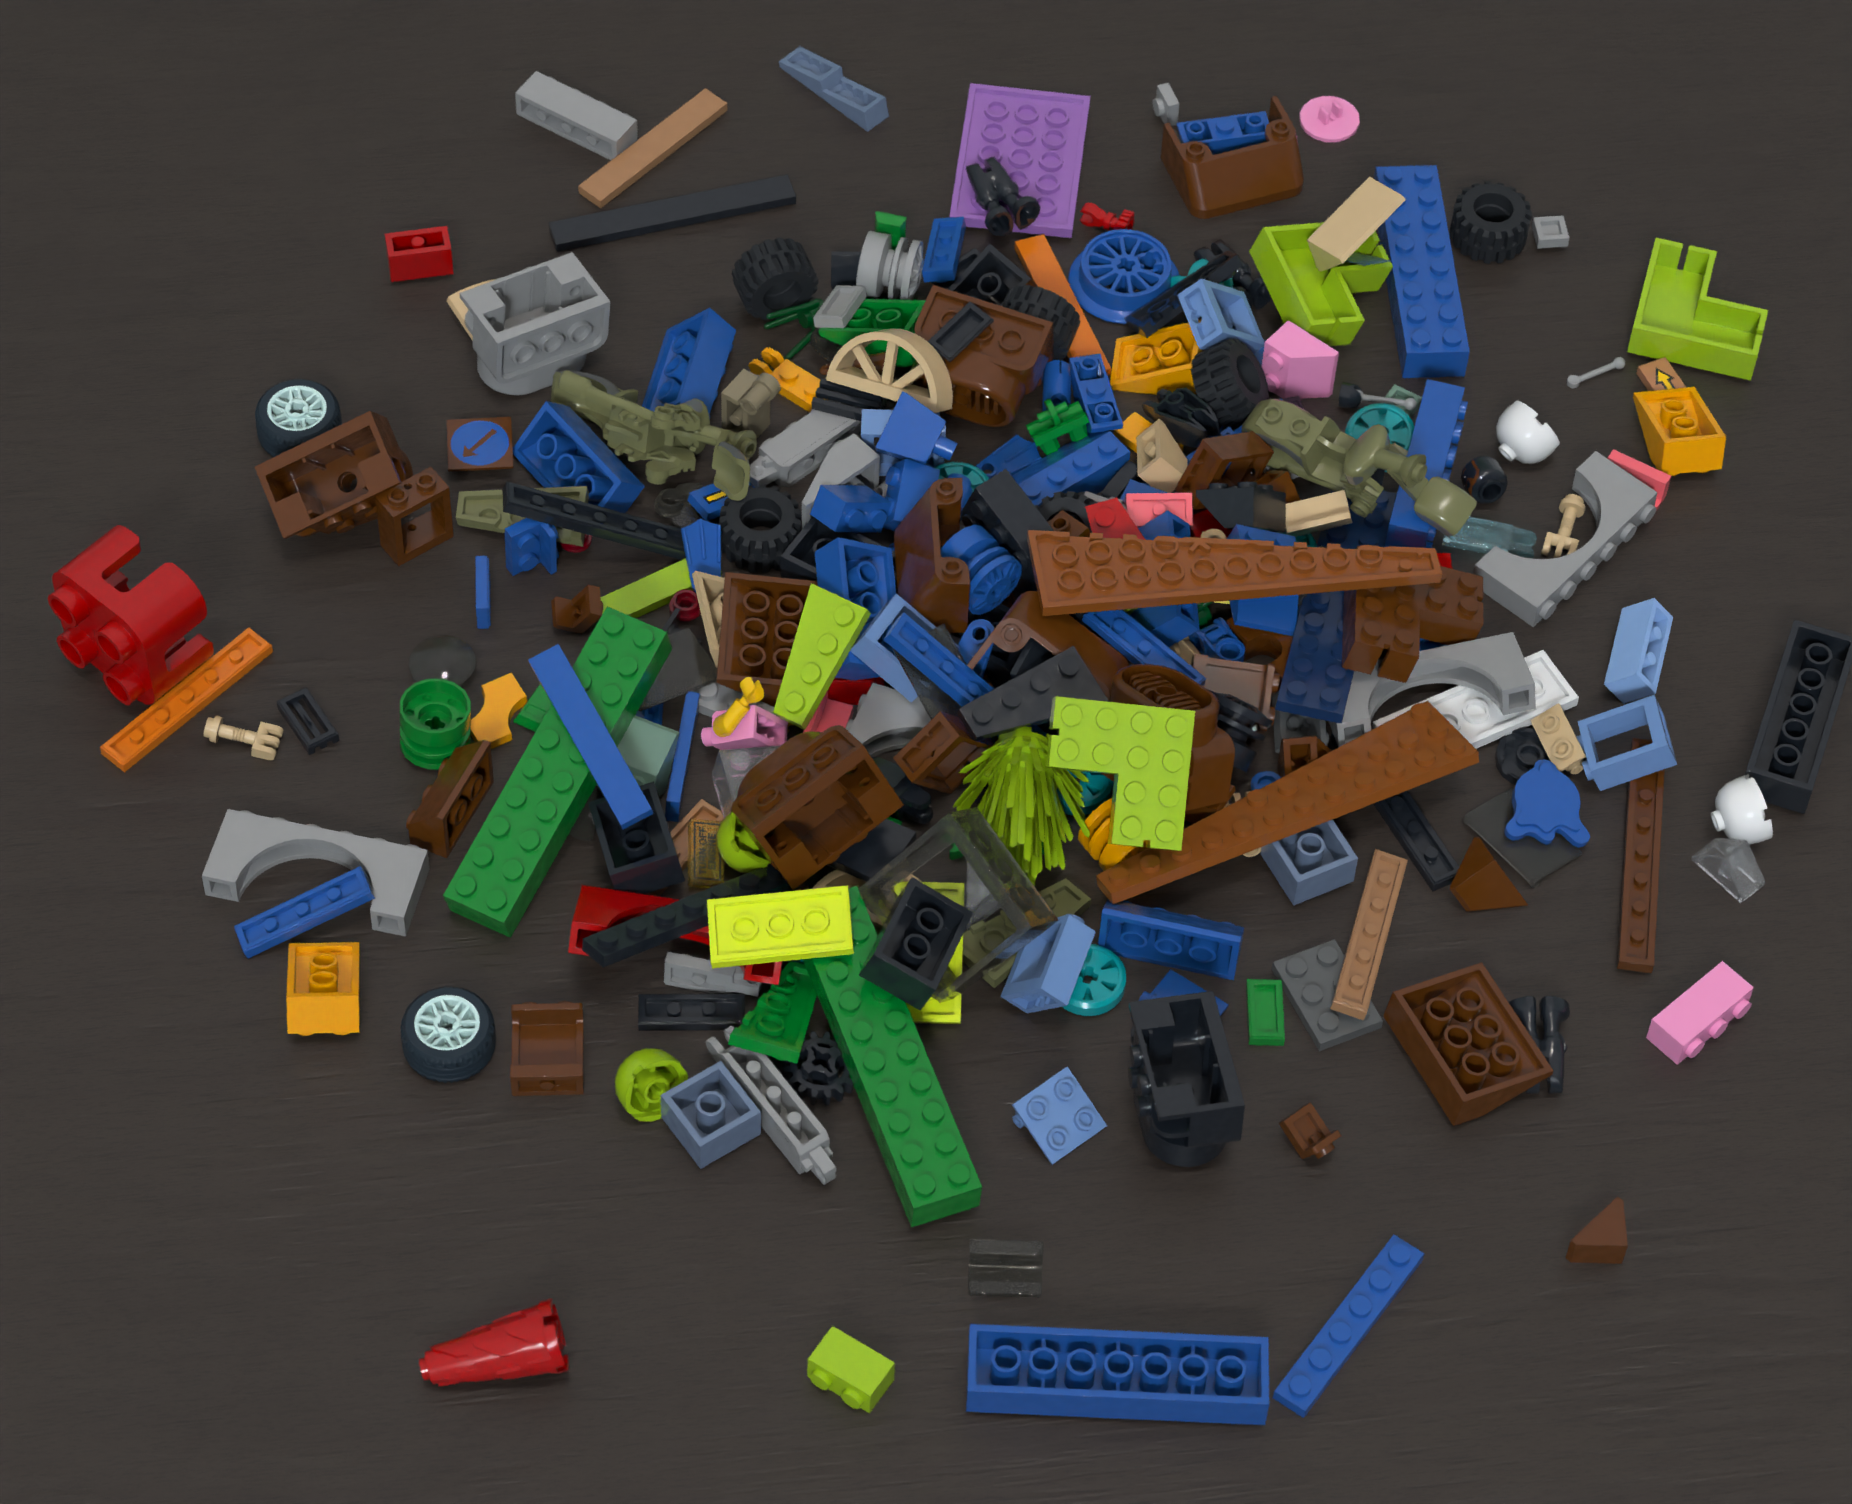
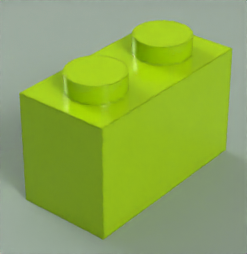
M834 1326L830 1328L808 1358L807 1377L810 1378L814 1385L822 1390L829 1389L841 1396L842 1400L850 1407L855 1409L861 1408L869 1414L894 1381L895 1362Z

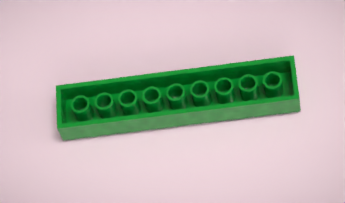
M607 606L572 668L618 747L668 658L672 646L666 631ZM552 704L443 894L450 911L509 938L513 935L597 784Z
M857 886L849 888L854 954L803 959L912 1228L980 1206L982 1185L906 1002L859 976L878 935Z

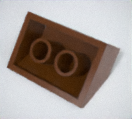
M482 740L455 748L450 758L443 760L434 784H429L426 787L422 803L417 810H413L407 819L406 828L409 830L410 844L448 858L494 783L491 742Z

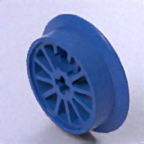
M1118 229L1102 233L1087 244L1070 267L1068 283L1079 305L1085 311L1105 321L1127 324L1124 320L1126 316L1171 288V278L1180 275L1167 249L1156 238L1137 230ZM1111 284L1110 289L1105 288L1106 286Z

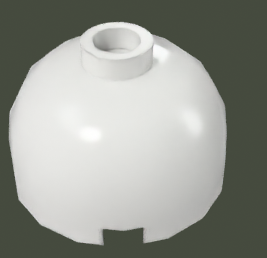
M1518 400L1509 405L1499 417L1496 425V436L1501 445L1498 449L1509 461L1516 459L1521 463L1534 464L1550 456L1559 446L1560 442L1552 428L1546 422L1542 425L1535 418L1538 414L1525 403Z
M1749 774L1726 783L1716 796V811L1711 812V818L1716 830H1723L1729 839L1741 844L1749 845L1771 839L1773 836L1771 819L1764 821V810L1768 808L1753 777L1749 778Z

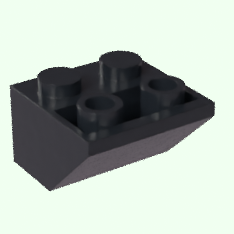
M1238 482L1237 486H1229L1226 483L1209 484V489L1196 490V497L1224 528L1234 529L1236 524L1272 532H1286V493L1273 491V485H1257V482Z

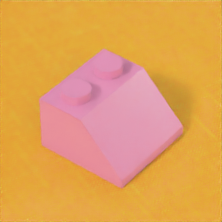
M1288 320L1265 341L1261 367L1266 378L1268 391L1275 393L1283 399L1299 396L1301 399L1330 397L1333 392L1339 352Z

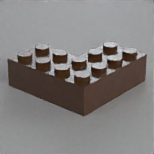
M1440 566L1442 571L1441 583L1344 591L1342 668L1371 675L1385 648L1388 651L1377 671V676L1406 683L1419 659L1420 638L1446 645L1475 640L1483 626V576Z

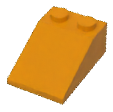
M1189 323L1161 328L1148 338L1135 334L1116 339L1110 377L1112 390L1156 395L1163 388L1171 392L1179 388H1188L1196 395L1191 374L1192 360L1195 359L1194 356L1204 350L1199 349Z
M1695 387L1634 393L1633 399L1649 456L1656 469L1671 476L1680 473H1705L1710 470L1722 469L1726 435Z
M359 942L289 943L286 994L287 1034L310 1036L315 1033H334L336 1035H347L359 1032Z

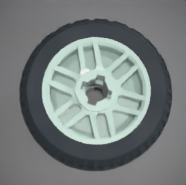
M294 379L274 385V387H271L260 397L255 410L259 442L272 457L342 424L340 405L333 392L318 382L306 379Z
M445 986L444 988L438 987V989L434 988L432 991L428 990L427 993H422L421 996H418L417 999H414L409 1004L401 1021L402 1048L407 1062L414 1071L432 1081L453 1083V1081L459 1082V1080L469 1079L470 1076H475L476 1073L484 1069L495 1050L496 1034L493 1014L482 998L464 988H453V986L447 988Z

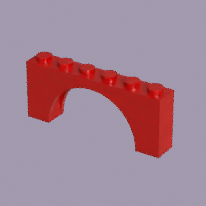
M582 885L572 919L568 953L589 956L582 950L583 938L676 902L678 899ZM709 925L678 938L689 939L710 946ZM783 961L742 965L740 967L743 971L744 980L779 985Z

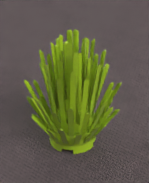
M1026 726L1017 728L1016 731L999 735V739L995 744L982 752V756L961 769L959 773H967L978 766L964 778L963 784L970 781L972 783L953 805V808L957 807L956 810L959 812V817H962L988 783L989 786L965 829L959 844L961 847H964L981 816L971 847V854L977 850L981 838L978 853L982 856L985 848L988 847L990 839H992L987 867L989 866L987 878L990 881H994L996 870H1007V883L1013 885L1015 891H1019L1022 888V873H1027V887L1033 888L1035 886V879L1043 869L1042 842L1045 867L1050 871L1051 866L1057 867L1059 865L1062 870L1065 868L1061 840L1066 843L1067 836L1068 841H1072L1073 833L1056 792L1057 788L1060 790L1083 834L1087 838L1090 836V832L1084 822L1085 814L1080 806L1085 808L1084 802L1081 799L1084 798L1081 795L1083 788L1069 771L1083 782H1089L1088 778L1076 770L1068 771L1066 769L1047 768L1046 757L1048 737L1050 735L1047 733L1045 737L1039 733L1031 732L1032 727Z

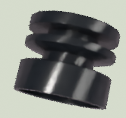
M1211 691L1217 697L1220 704L1217 727L1225 731L1234 743L1235 757L1233 766L1248 773L1257 752L1245 743L1248 737L1264 741L1266 737L1252 730L1255 722L1270 729L1273 721L1258 710L1259 708L1229 693L1223 694Z

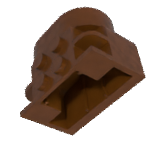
M933 285L914 328L915 334L921 336L926 341H929L969 302H972L994 319V322L952 362H948L941 356L949 372L953 391L952 409L942 411V413L988 427H1002L1010 424L1017 414L1024 395L1031 393L1041 384L1046 363L1054 360L1053 322ZM916 360L914 361L911 370L919 365V363ZM925 374L911 383L929 389Z
M368 411L255 466L284 539L293 535L307 537L319 531L325 534H330L334 531H337L338 534L345 533L355 528V526L378 519L375 496L413 476L411 463L407 455L399 447L388 419L372 411ZM357 478V486L351 492V483Z
M1136 664L1117 671L1112 680L1110 702L1195 711L1185 811L1227 802L1235 747L1231 737L1217 727L1220 708L1217 697L1185 674L1169 667L1153 664ZM1101 773L1114 782L1115 774Z
M838 725L830 727L823 732L811 731L798 734L761 760L743 778L738 789L737 798L733 802L731 809L759 850L766 856L771 865L781 873L791 889L794 890L825 865L835 862L841 853L851 845L862 841L868 835V832L904 806V804L864 745L843 726Z

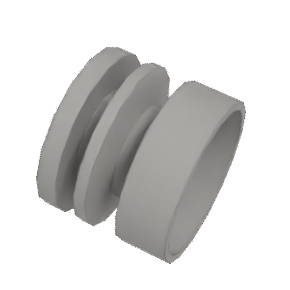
M869 231L859 260L856 286L865 287L866 295L870 298L878 299L884 286H887L888 299L897 300L901 289L900 300H913L922 279L924 265L923 241L913 240L908 251V238L901 237L896 249L893 250L890 234Z

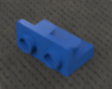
M525 518L505 528L506 568L512 576L522 571H529L540 562L550 574L557 572V558H559V554L556 548L558 532L555 526Z

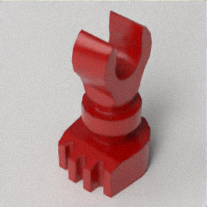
M1085 203L1080 211L1084 213L1080 222L1088 227L1103 226L1104 230L1111 231L1112 229L1132 230L1134 226V212L1126 209L1123 210L1119 218L1116 217L1115 213L1108 212L1107 214L1093 203Z

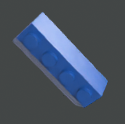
M711 308L667 329L642 406L655 411L657 406H664L665 403L678 405L695 398L704 402L710 418L713 402L718 395L717 389L721 377L726 370L725 364L733 348L732 342L736 329Z
M545 401L513 447V455L544 488L587 486L589 491L588 503L625 513L645 487L570 406Z
M1111 431L1087 432L1088 436L1077 442H1069L1059 448L1058 451L1043 457L1015 473L1012 477L1031 502L1038 506L1043 504V498L1046 496L1053 497L1054 493L1060 491L1063 493H1067V491L1076 493L1088 491L1098 494L1104 490L1123 465L1130 460V450Z
M838 537L815 551L818 587L860 605L871 613L856 639L857 641L881 608L896 594L892 548ZM889 625L878 639V642L903 662V656L883 640L892 627ZM851 651L835 678L847 680L880 677Z
M1108 899L1102 910L1098 945L1111 950L1120 957L1234 981L1245 927L1235 926L1230 922L1202 919L1196 915L1173 913L1159 907L1150 908L1135 905L1125 900L1113 905Z

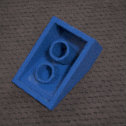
M1236 524L1227 539L1274 541V545L1293 546L1294 542H1296L1295 536ZM1298 595L1229 600L1234 625L1294 636L1297 624Z

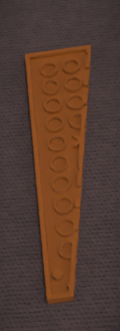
M1027 530V543L1042 616L1441 583L1442 571L1435 548L1361 545L1358 549H1344L1340 544L1327 543L1326 548L1307 547V542H1294L1293 546L1274 545V541L1176 538L1173 536H1157L1154 540L1138 539L1137 535L1123 534V539L1103 538V533H1090V537L1070 536V532Z
M1429 701L1415 704L1411 707V710L1267 786L1250 791L1246 797L1183 829L1181 851L1147 848L1096 875L1097 886L1114 905L1479 763V752Z

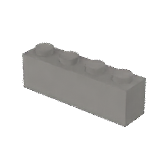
M538 71L515 93L517 115L609 160L614 159L638 140L637 119Z

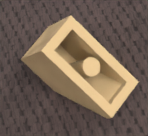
M1158 419L1136 437L1138 476L1151 487L1171 493L1175 490L1188 463L1187 458L1165 423Z

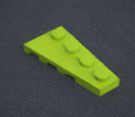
M811 583L773 710L776 716L797 727L806 729L871 615L868 609Z

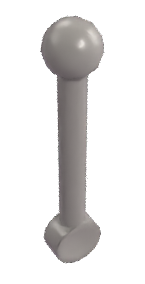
M1616 357L1612 363L1583 375H1570L1567 379V386L1577 388L1579 383L1614 368L1622 369L1625 366V360L1622 357Z

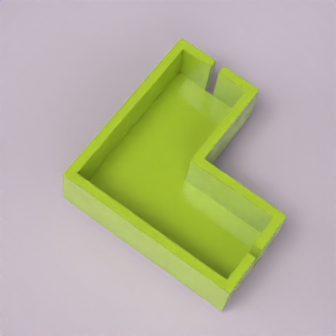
M1324 222L1263 227L1249 252L1284 324L1289 320L1328 346L1351 344L1365 321L1351 293L1379 291L1393 268L1391 262L1363 266L1345 261L1343 264L1320 272L1314 262L1307 239ZM1376 232L1355 251L1389 260L1383 246H1377L1380 240Z
M1655 238L1627 352L1655 359L1666 357L1672 363L1751 381L1768 310L1706 296L1717 251L1689 245L1684 268L1679 270L1677 267L1683 243Z
M1055 696L1052 698L1049 729H1059V734L1048 737L1046 767L1115 774L1108 844L1143 847V841L1149 840L1146 841V848L1181 851L1195 711Z

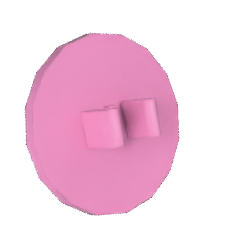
M1320 96L1311 99L1304 104L1300 112V125L1305 133L1323 142H1340L1349 139L1356 133L1360 123L1359 113L1355 107L1345 99L1335 96Z

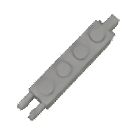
M883 397L879 410L886 406L887 398ZM812 409L809 414L799 421L790 423L784 431L773 438H768L759 447V457L750 465L749 482L755 488L759 487V484L767 485L773 481L780 487L792 486L820 467L829 449L837 441L844 440L853 433L861 439V421Z
M733 1026L724 1030L727 1042H729L731 1032L735 1029ZM714 1036L707 1039L705 1043L710 1054L716 1062L722 1061L761 1111V1127L799 1175L811 1170L823 1185L835 1179L836 1166L830 1159L833 1157V1152L829 1148L830 1138L826 1129L770 1059L764 1054L732 1045L725 1050Z

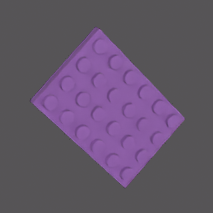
M970 83L949 218L964 216L966 227L987 229L985 217L988 211L982 209L976 202V195L968 179L966 167L978 163L983 172L986 173L984 160L994 156L1004 167L1012 181L1018 185V198L1032 196L1036 198L1040 205V213L1031 225L1020 230L1013 221L1012 232L1072 238L1090 96ZM999 201L1000 205L1005 207L1010 213L1007 205H1005L1002 201Z

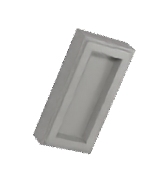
M836 285L813 317L815 327L845 328L867 297L865 287Z

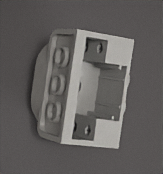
M573 252L532 267H527L519 272L497 278L494 281L460 293V299L469 309L465 315V326L473 336V349L477 353L479 376L486 385L503 394H530L551 386L555 371H580L585 364L587 353L600 348L608 337L611 301Z

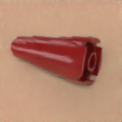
M552 1298L541 1300L537 1305L492 1321V1323L475 1328L460 1337L430 1346V1350L425 1351V1357L419 1359L424 1381L430 1379L432 1384L438 1383L439 1387L462 1382L490 1381L501 1378L503 1380L516 1379L546 1373L561 1374L568 1372L570 1369L568 1354L562 1355L561 1350L566 1346L560 1318Z

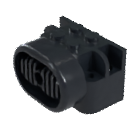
M1208 991L1129 1002L1128 1007L1133 1027L1131 1029L1132 1046H1130L1132 1067L1128 1068V1078L1131 1089H1134V1104L1144 1141L1157 1158L1168 1164L1179 1167H1195L1208 1163L1221 1153L1226 1143L1241 1141L1245 1103L1214 992Z

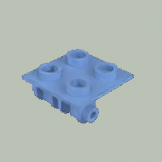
M1068 1066L1012 1104L1016 1112L1012 1117L1013 1122L1018 1128L1027 1127L1051 1165L1107 1126Z

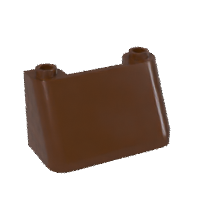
M943 478L935 481L900 522L894 533L897 594L943 633H965L968 624L970 593L968 565L959 558L941 557L943 545L960 531L961 500L963 496L962 478Z

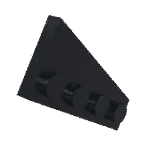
M1227 250L1126 316L1124 320L1131 330L1148 338L1183 311L1178 298L1179 293L1201 278L1218 284L1232 278L1237 273L1236 270L1243 264L1237 254Z
M1072 646L958 709L957 714L973 740L978 741L1013 732L1017 728L1034 724L1036 726L1047 723L1051 717L1052 698L1055 696L1109 702L1076 648Z

